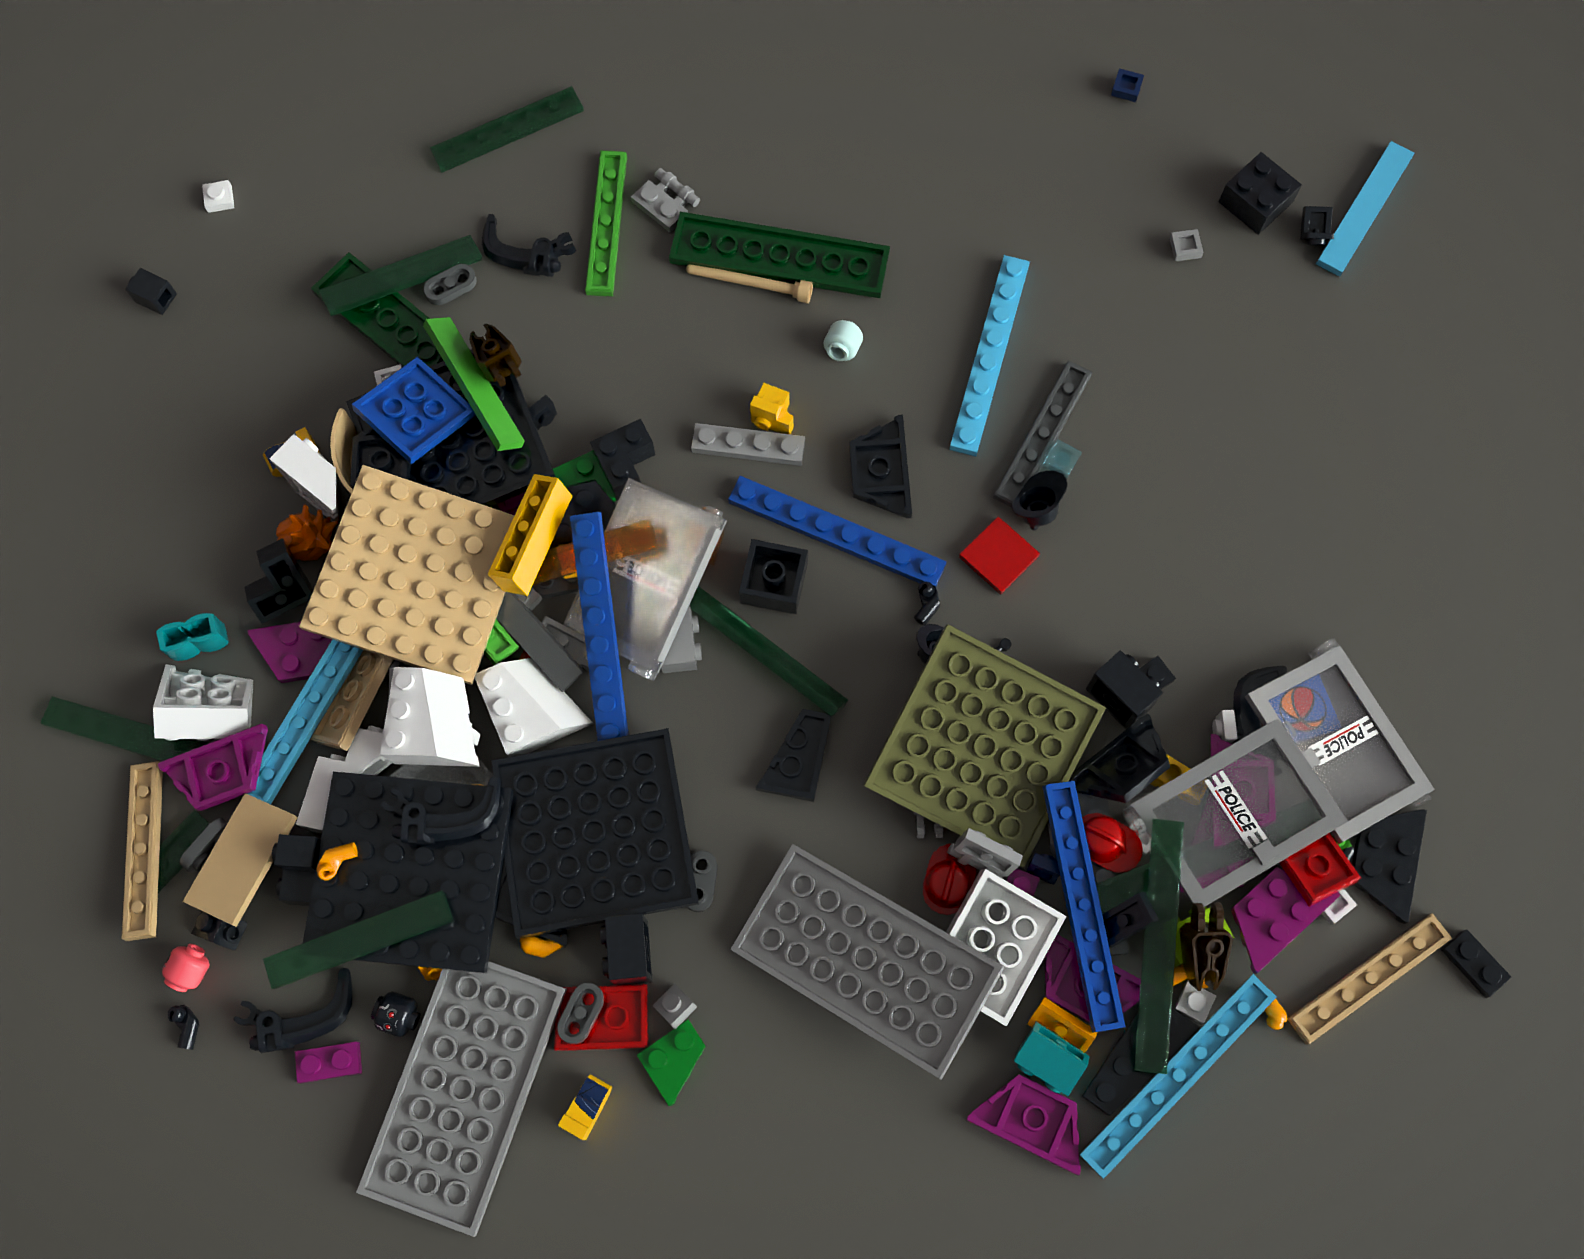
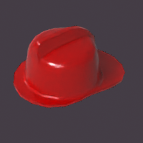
M1092 813L1082 817L1092 862L1116 873L1128 872L1137 866L1141 861L1143 853L1142 842L1137 833L1107 815Z
M950 843L940 846L933 852L923 883V897L926 904L931 910L944 915L957 913L976 875L975 867L969 864L964 866L956 862L957 858L947 854Z

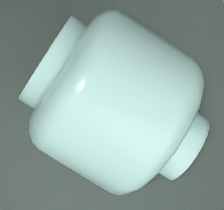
M836 321L831 325L824 339V348L827 354L836 361L851 360L855 357L863 341V334L860 328L851 321Z

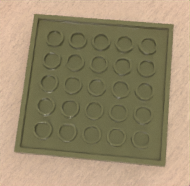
M946 624L863 785L960 836L968 828L984 833L986 837L993 841L1007 845L1013 851L1023 855L1020 867L1024 868L1049 820L1042 787L1048 784L1069 781L1106 707Z

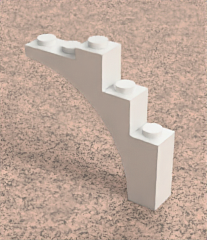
M470 723L475 738L473 743L478 746L481 734L472 728L473 724ZM368 726L367 730L359 728L346 757L331 754L330 758L318 756L296 822L297 826L310 832L322 834L333 771L378 775L392 764L391 761L380 755L384 729L375 726Z

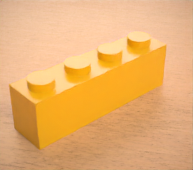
M534 474L487 574L505 592L528 596L573 497L559 478Z

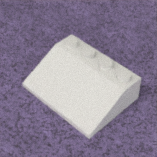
M987 869L980 870L946 933L1005 967L980 1012L1007 1026L1067 916Z

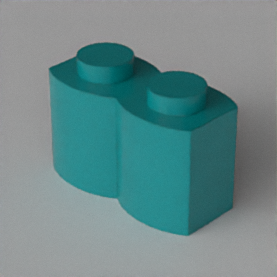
M211 613L195 615L185 623H169L156 631L160 650L175 661L191 659L201 651H217L229 643L225 624Z

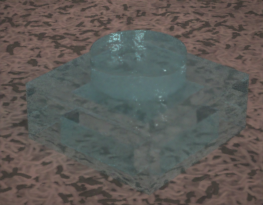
M1057 439L1043 466L1052 471L1062 473L1068 479L1082 452Z

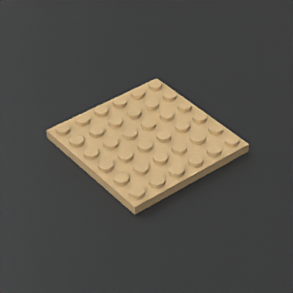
M362 465L299 627L302 630L418 668H426L462 677L464 683L472 685L506 593L487 574L515 515Z

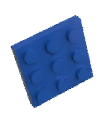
M416 357L352 404L353 411L410 464L414 463L476 416L470 404L419 357Z

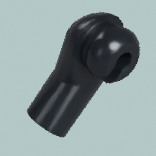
M927 581L921 583L918 587L922 607L914 616V619L923 626L928 623L940 607L938 591L932 583Z
M185 1005L172 1006L168 1011V1019L171 1022L174 1021L181 1030L177 1048L193 1050L199 1021L189 1007Z

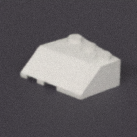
M293 434L271 456V462L296 493L317 510H322L323 515L330 517L332 522L339 521V488L336 468L318 452L319 449L309 439L305 438L302 441Z
M532 658L501 662L476 673L475 680L504 750L509 757L528 754L594 724L565 692H561Z
M166 664L153 706L154 737L171 741L178 739L207 741L210 739H222L250 728L253 680L223 674L207 677L201 675V670L190 669L188 673L176 671V666Z
M394 667L380 755L394 764L480 767L478 756H476L473 742L475 738L470 727L468 715L470 711L464 679L426 668Z

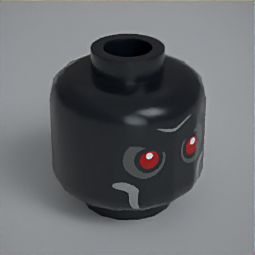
M394 991L387 993L385 996H379L371 1013V1019L374 1020L376 1029L395 1037H402L409 1030L414 1031L421 1016V1013L417 1012L415 999Z

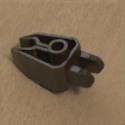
M484 324L483 326L487 331L484 335L486 340L483 336L478 337L472 331L469 338L476 362L487 381H497L500 387L506 384L504 377L509 376L511 373L516 378L522 375L518 369L522 361L512 343L495 326Z
M1194 903L1191 909L1190 923H1185L1179 929L1183 967L1189 983L1197 991H1201L1204 978L1205 984L1212 990H1216L1226 975L1234 938L1223 928L1224 910L1221 903H1211L1209 922H1205L1204 905L1202 903Z

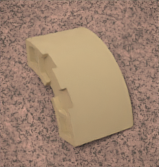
M340 408L332 426L331 457L339 479L351 495L353 491L350 486L353 437L357 435V432L347 412Z

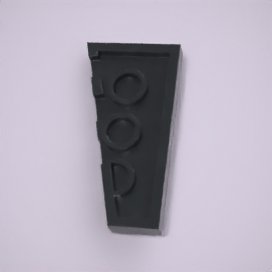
M1150 993L1082 1097L1106 1115H1111L1161 1070L1200 1027L1156 995Z

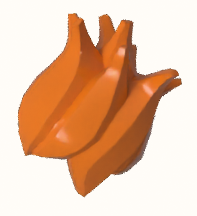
M304 504L302 513L291 514L284 521L280 522L276 530L277 541L283 538L296 560H318L322 554L329 551L332 544L330 540L332 530L338 524V521L330 522V517L323 518V513L320 509L317 510V516L309 512L308 506Z

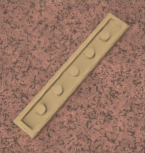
M159 761L130 765L122 939L125 941L156 937L163 771L158 767Z
M1433 913L1427 915L1288 1017L1287 1020L1306 1045L1312 1043L1450 941L1452 937Z

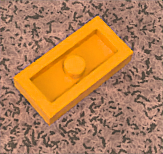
M1046 997L1042 999L1027 1023L1031 1027H1033L1035 1022L1040 1023L1084 1053L1095 1040L1098 1033H1092L1089 1025Z

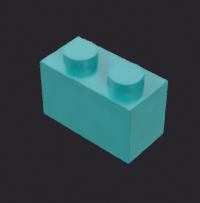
M1035 1022L1017 1050L1014 1062L1017 1063L1018 1068L1025 1074L1030 1076L1036 1075L1045 1081L1044 1084L1051 1091L1058 1094L1062 1092L1069 1096L1086 1070L1090 1056L1040 1023Z

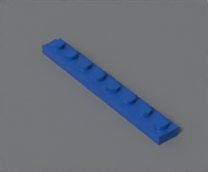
M739 476L728 499L731 505L920 584L927 581L936 587L947 561L742 476Z
M601 512L570 516L597 739L600 741L628 736Z
M1075 780L1044 785L1042 788L1091 1030L1094 1033L1124 1028L1125 1022Z

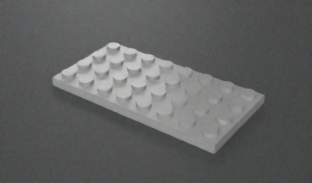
M794 844L790 847L730 949L941 1080L1005 968L1002 964Z
M490 961L488 962L487 974L442 969L356 1193L472 1237L477 1236L567 989Z

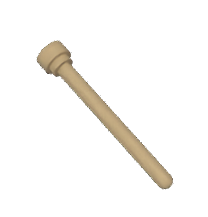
M697 265L686 266L687 273L791 294L793 298H797V301L809 304L812 295L813 283L810 281L801 280V282L792 284Z

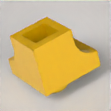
M763 383L758 395H754L750 403L751 422L759 429L765 431L770 429L778 433L791 434L794 428L793 415L787 412L790 404L789 392Z

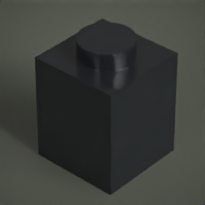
M142 268L129 280L128 286L125 289L136 303L161 315L164 314L177 295L167 280Z

